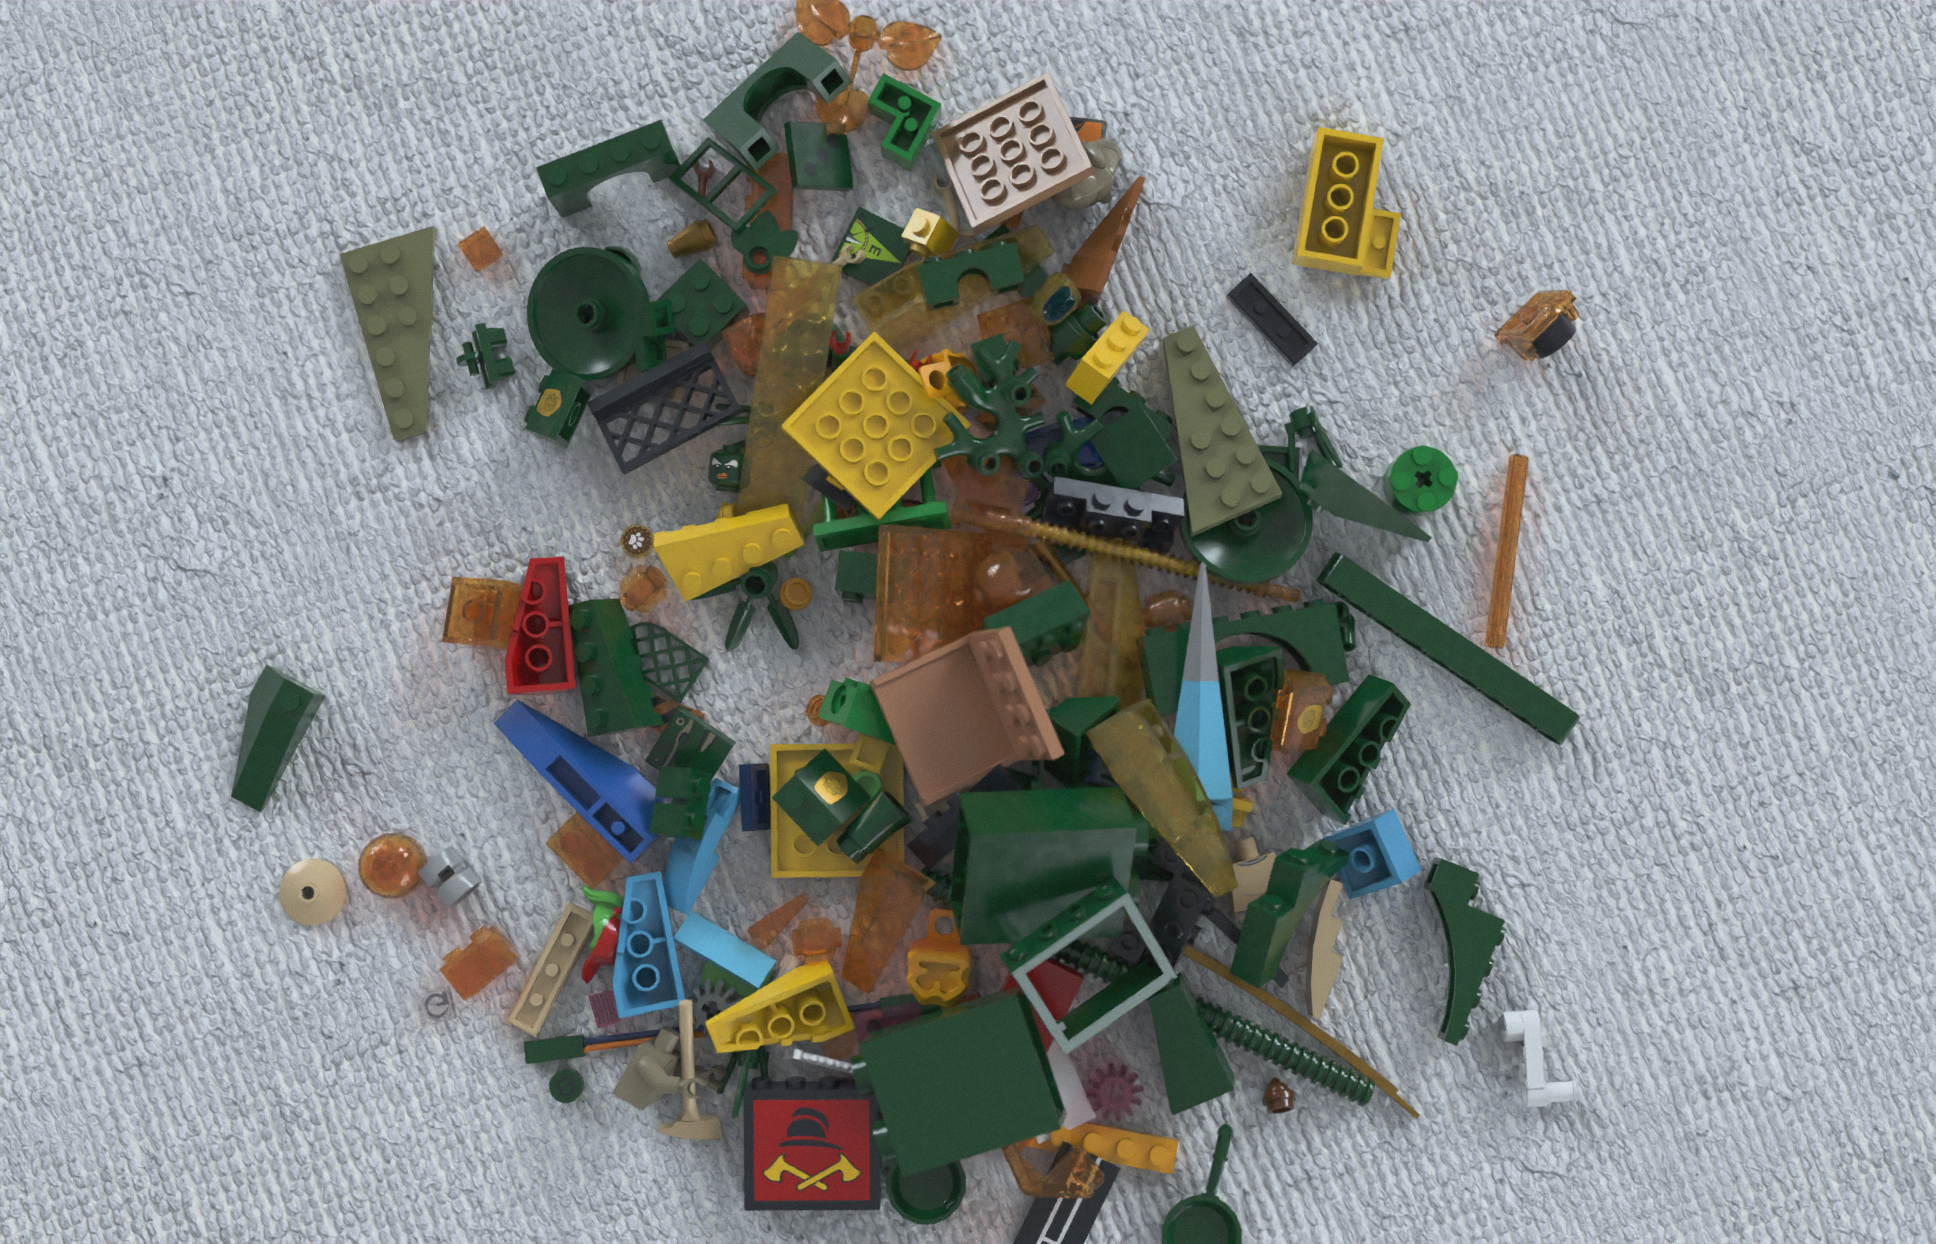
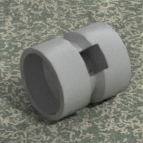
M453 846L440 852L418 872L419 877L429 888L437 889L436 897L447 910L460 903L482 883L481 879L471 868H464L462 866L464 859ZM453 869L455 874L443 882L441 877Z

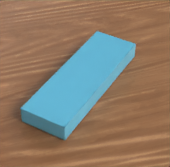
M693 911L689 913L673 937L675 943L757 991L761 989L776 965L777 960Z

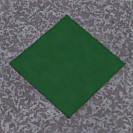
M1141 404L1111 423L1090 440L1120 487L1125 489H1136L1177 461V458Z

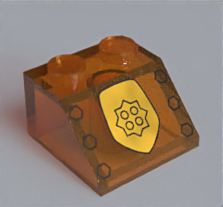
M1285 668V681L1277 708L1279 709L1278 719L1275 720L1273 733L1280 752L1291 754L1317 748L1319 737H1324L1327 719L1323 715L1325 705H1331L1333 686H1329L1330 684L1325 674Z

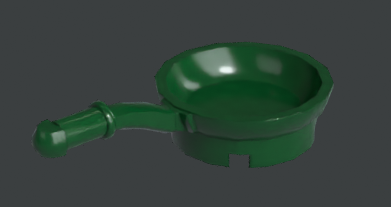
M1223 1124L1217 1131L1218 1137L1214 1154H1212L1213 1161L1205 1188L1206 1192L1179 1201L1168 1212L1162 1225V1244H1241L1242 1229L1235 1212L1225 1202L1221 1201L1220 1197L1215 1195L1222 1178L1225 1162L1228 1161V1150L1231 1137H1233V1129L1230 1125Z
M894 1159L886 1174V1193L892 1207L904 1219L916 1224H936L949 1218L960 1207L966 1192V1174L960 1160L902 1177L898 1161Z

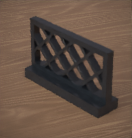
M705 340L587 402L624 475L743 413ZM710 369L714 371L715 378L711 388L697 385L700 374ZM719 385H721L723 391L718 390ZM676 387L686 388L681 403L667 400L670 390ZM693 391L708 394L703 409L688 405ZM715 396L726 398L731 404V407L720 413L710 411ZM648 402L657 404L652 419L637 416L642 405ZM664 406L678 409L673 424L659 421ZM685 412L700 415L697 425L690 429L680 426ZM617 418L627 419L622 435L610 432L607 424ZM635 422L649 425L644 440L629 437ZM656 427L670 430L667 441L661 444L651 442ZM627 443L641 446L637 457L627 462L624 461L622 454Z

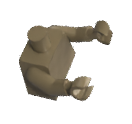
M662 1026L657 1038L641 1043L612 1094L637 1109L643 1110L662 1100L665 1093L678 1095L681 1092L690 1099L702 1098L692 1094L690 1085L696 1082L703 1086L708 1085L709 1088L714 1090L718 1089L723 1083L715 1079L714 1072H717L722 1077L727 1072L723 1065H715L710 1070L704 1069L703 1066L695 1065V1078L687 1081L682 1080L681 1052L674 1048L680 1034L670 1027Z

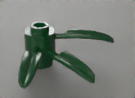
M772 561L759 567H751L749 572L741 575L740 578L732 579L691 599L698 600L735 591L736 585L740 584L741 589L748 598L746 602L740 601L733 615L725 641L727 651L735 649L743 638L756 611L755 606L751 605L753 600L766 596L770 602L767 605V609L784 640L790 648L794 650L798 648V633L790 612L780 599L775 600L771 592L779 576L778 569Z

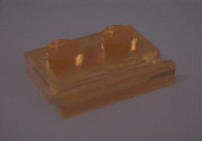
M577 811L545 843L593 890L624 859Z

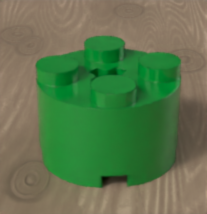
M1423 445L1414 447L1402 453L1387 467L1384 474L1385 495L1390 505L1404 515H1427L1443 507L1452 498L1458 481V473L1451 460L1440 450ZM1418 476L1424 479V485L1420 488L1415 485L1418 481Z

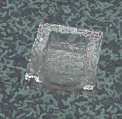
M450 985L415 994L422 1027L457 1018Z

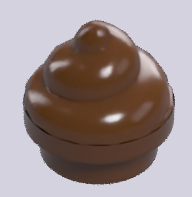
M1274 1077L1263 1093V1106H1267L1269 1114H1280L1294 1109L1295 1092L1289 1089L1287 1084L1280 1082L1279 1078Z

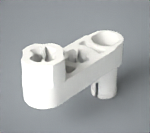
M1536 1010L1501 1012L1500 1030L1503 1041H1518L1520 1084L1524 1106H1547L1548 1102H1577L1578 1089L1574 1080L1562 1082H1546L1544 1080L1541 1024L1538 1012Z

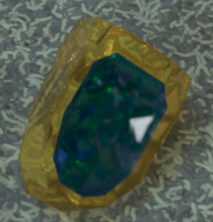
M1055 272L1035 292V298L1029 307V314L1034 322L1044 325L1061 323L1078 307L1082 301L1081 295L1073 281L1066 274Z

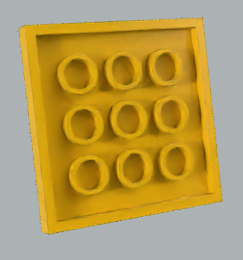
M873 332L781 425V429L879 521L937 461L934 449L950 444L953 441V433L942 421L943 417L953 412L966 429L970 427L971 423L943 396L932 399L927 397L920 375L877 333Z
M855 743L770 744L771 878L905 876L904 827L886 840L871 855L868 854L858 864L849 858L838 846L836 840L846 831V827L862 812L868 803H864L828 839L817 847L772 799V796L825 748L852 777L859 771L865 770L848 764ZM891 744L880 777L884 784L883 788L893 795L904 807V761L898 747Z

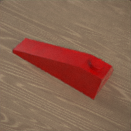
M564 556L530 558L504 660L508 695H551L572 693L575 690Z

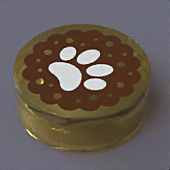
M631 525L621 535V547L631 557H646L654 548V535L643 525Z

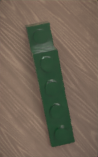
M1435 857L1423 888L1430 891L1442 921L1449 963L1448 995L1444 1017L1437 1037L1457 1046L1459 1040H1464L1468 1033L1470 1022L1467 1019L1471 1008L1475 1009L1479 1004L1482 995L1479 987L1483 977L1487 978L1492 970L1494 959L1491 956L1495 945L1500 946L1506 928L1503 927L1504 919L1468 905L1469 900H1474L1479 891L1480 882L1477 881L1479 873Z

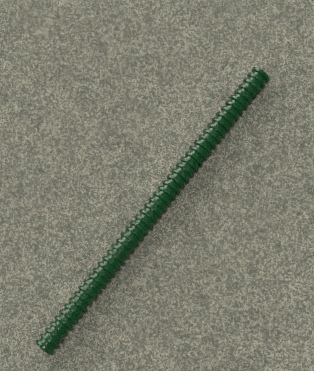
M925 866L913 887L914 892L917 894L919 891L923 892V897L928 898V896H931L934 902L939 900L943 902L942 906L946 907L950 905L951 880L948 879V875L945 874L943 877L939 875L938 870L932 872ZM1081 939L1073 940L1053 954L1055 960L1060 961L1062 959L1067 966L1073 964L1075 970L1078 971L1081 968L1084 974L1088 975L1091 973L1096 980L1100 977L1104 984L1114 982L1136 966L1134 964L1131 967L1128 966V962L1125 960L1122 962L1118 961V957L1115 955L1111 958L1109 957V952L1104 951L1101 953L1099 952L1100 948L1095 946L1093 949L1088 942L1082 944L1080 943ZM1203 997L1195 998L1211 1031L1215 1033V1037L1219 1039L1225 1037V1042L1230 1043L1233 1041L1234 1046L1238 1048L1243 1046L1246 1052L1252 1050L1254 1056L1262 1055L1263 1060L1268 1061L1270 1059L1275 1066L1281 1064L1283 1070L1291 1069V1073L1294 1075L1300 1073L1302 1079L1310 1078L1311 1083L1316 1084L1318 1082L1319 1086L1323 1089L1329 1087L1331 1093L1337 1091L1338 1096L1342 1098L1347 1096L1348 1101L1352 1103L1356 1100L1357 1105L1361 1107L1365 1106L1371 1099L1375 1088L1373 1079L1369 1078L1366 1080L1365 1075L1361 1073L1355 1075V1070L1349 1069L1347 1071L1346 1066L1342 1064L1337 1066L1334 1060L1328 1062L1327 1057L1323 1055L1318 1057L1317 1052H1308V1048L1305 1046L1299 1048L1298 1043H1289V1039L1286 1037L1280 1039L1278 1033L1270 1034L1269 1029L1264 1028L1262 1030L1257 1023L1251 1025L1250 1020L1245 1019L1243 1021L1238 1014L1234 1017L1230 1010L1224 1012L1221 1006L1214 1007L1211 1001L1203 1002Z

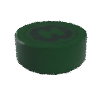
M572 1068L559 1070L552 1076L549 1083L551 1096L561 1103L575 1101L584 1090L582 1075Z

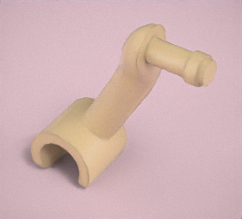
M938 174L935 175L933 187L937 194L943 196L950 225L960 236L974 238L975 232L973 230L960 229L959 212L951 192L953 188L951 178H949V184L946 187H939L937 185Z

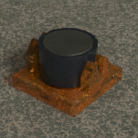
M1539 290L1495 332L1494 336L1501 344H1509L1515 353L1525 361L1548 357L1563 347L1576 331V327L1572 322L1579 317V314L1572 303L1577 298L1570 290Z

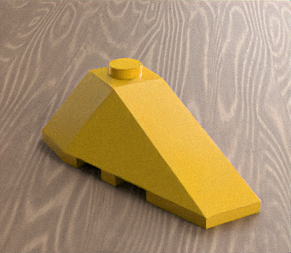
M826 956L794 968L705 1022L717 1053L758 1049L761 1045L778 1043L781 1046H788L796 1041L811 1040L812 1043L824 1042L855 1029Z

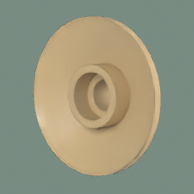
M306 859L294 864L283 876L279 889L280 902L284 911L290 918L304 925H320L332 920L341 911L347 895L346 883L341 872L333 864L322 859ZM308 886L314 890V896L311 899H308L304 894Z

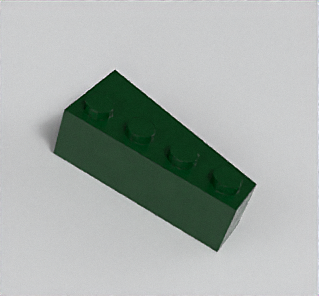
M1369 674L1286 773L1287 776L1322 815L1346 825L1351 816L1348 811L1355 798L1360 800L1365 790V787L1362 785L1371 768L1376 770L1382 759L1380 758V751L1385 742H1391L1411 705L1394 683Z

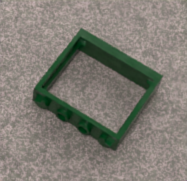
M1114 876L1103 884L1098 885L1093 891L1077 902L1070 904L1064 911L1048 922L1041 924L1038 929L1019 942L1014 943L1012 947L999 955L1042 1023L1065 1055L1177 978L1176 973L1130 895ZM1122 907L1151 956L1064 1017L1055 1021L1026 976V973Z

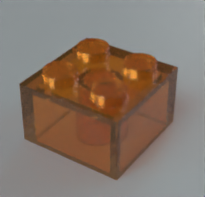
M452 576L442 642L469 649L507 652L523 585L506 580Z

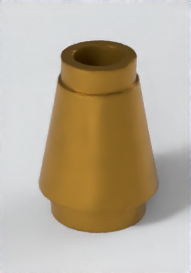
M707 218L701 221L696 219L671 240L667 241V245L673 257L677 259L712 249V245L718 242V238Z

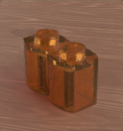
M485 925L469 937L472 942L465 949L461 950L460 947H457L443 958L446 964L439 970L464 1001L475 996L521 957L497 926H492L489 929Z

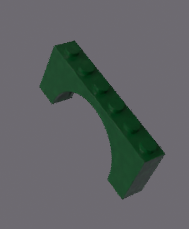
M1323 599L1303 602V609L1292 610L1291 604L1273 607L1271 608L1272 614L1263 616L1260 615V610L1240 613V620L1229 621L1228 615L1212 618L1215 644L1234 635H1253L1268 639L1281 646L1294 658L1303 672L1308 689L1350 682L1335 603L1324 605ZM1191 622L1177 624V631L1166 633L1164 627L1144 630L1145 636L1135 639L1151 718L1178 712Z

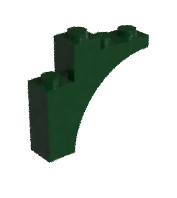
M1320 839L1304 850L1290 848L1275 857L1266 893L1248 903L1230 970L1232 975L1258 989L1276 976L1283 954L1298 923L1324 885L1341 868L1347 865L1349 852L1339 848L1335 842Z

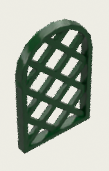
M640 622L632 625L630 630L633 639L630 643L634 644L636 655H640V658L653 657L655 668L647 670L640 668L643 679L681 703L710 659L667 631L665 627L652 622ZM640 626H647L648 636L637 638L635 629ZM651 626L658 628L664 633L653 635ZM665 637L667 649L656 651L654 639ZM670 637L683 646L672 648ZM649 640L651 652L640 654L638 642ZM684 650L686 662L675 664L673 652ZM689 650L700 656L701 659L691 660ZM668 653L671 665L659 667L657 655ZM702 663L694 675L692 664ZM688 666L690 677L678 680L676 668ZM672 669L674 681L662 683L660 671ZM656 672L658 683L644 674ZM689 682L681 694L679 684ZM675 685L676 695L664 687Z

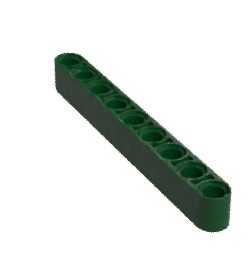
M1334 552L1317 577L1316 581L1324 588L1550 741L1562 745L1580 719V716L1572 709L1344 555Z

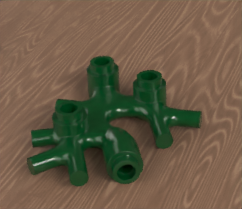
M1010 340L1002 356L999 358H995L987 346L982 343L973 352L993 376L995 383L992 388H985L970 368L963 366L962 363H958L950 368L945 376L948 378L947 384L962 402L973 409L989 412L995 417V431L987 438H975L967 431L956 415L950 412L943 417L942 421L953 433L954 438L950 444L934 449L935 458L939 462L958 455L965 456L967 465L971 470L983 476H991L1000 468L1001 460L999 456L1004 455L1011 458V467L1016 473L1022 475L1027 482H1033L1040 492H1043L1051 485L1043 474L1045 471L1044 459L1040 454L1029 450L1026 445L1025 434L1028 430L1045 424L1042 412L1021 416L1015 410V407L1023 406L1029 401L1031 396L1029 385L1039 377V374L1032 366L1019 376L1012 374L1011 369L1014 360L1022 347L1019 343ZM1018 388V393L1014 396L1015 390ZM988 458V462L984 466V461Z
M1059 412L1056 418L1062 433L1061 442L1049 443L1043 450L1044 467L1047 474L1052 477L1112 485L1113 487L1121 488L1104 462L1096 468H1087L1080 463L1078 453L1082 446L1105 428L1103 421L1096 417L1084 428L1076 429L1069 412ZM1162 470L1149 480L1171 487L1175 481V475ZM1140 486L1137 487L1136 489H1134V490H1137V491H1143V490L1140 488ZM1049 488L1040 492V497L1034 501L1035 506L1024 514V517L1031 525L1042 517Z

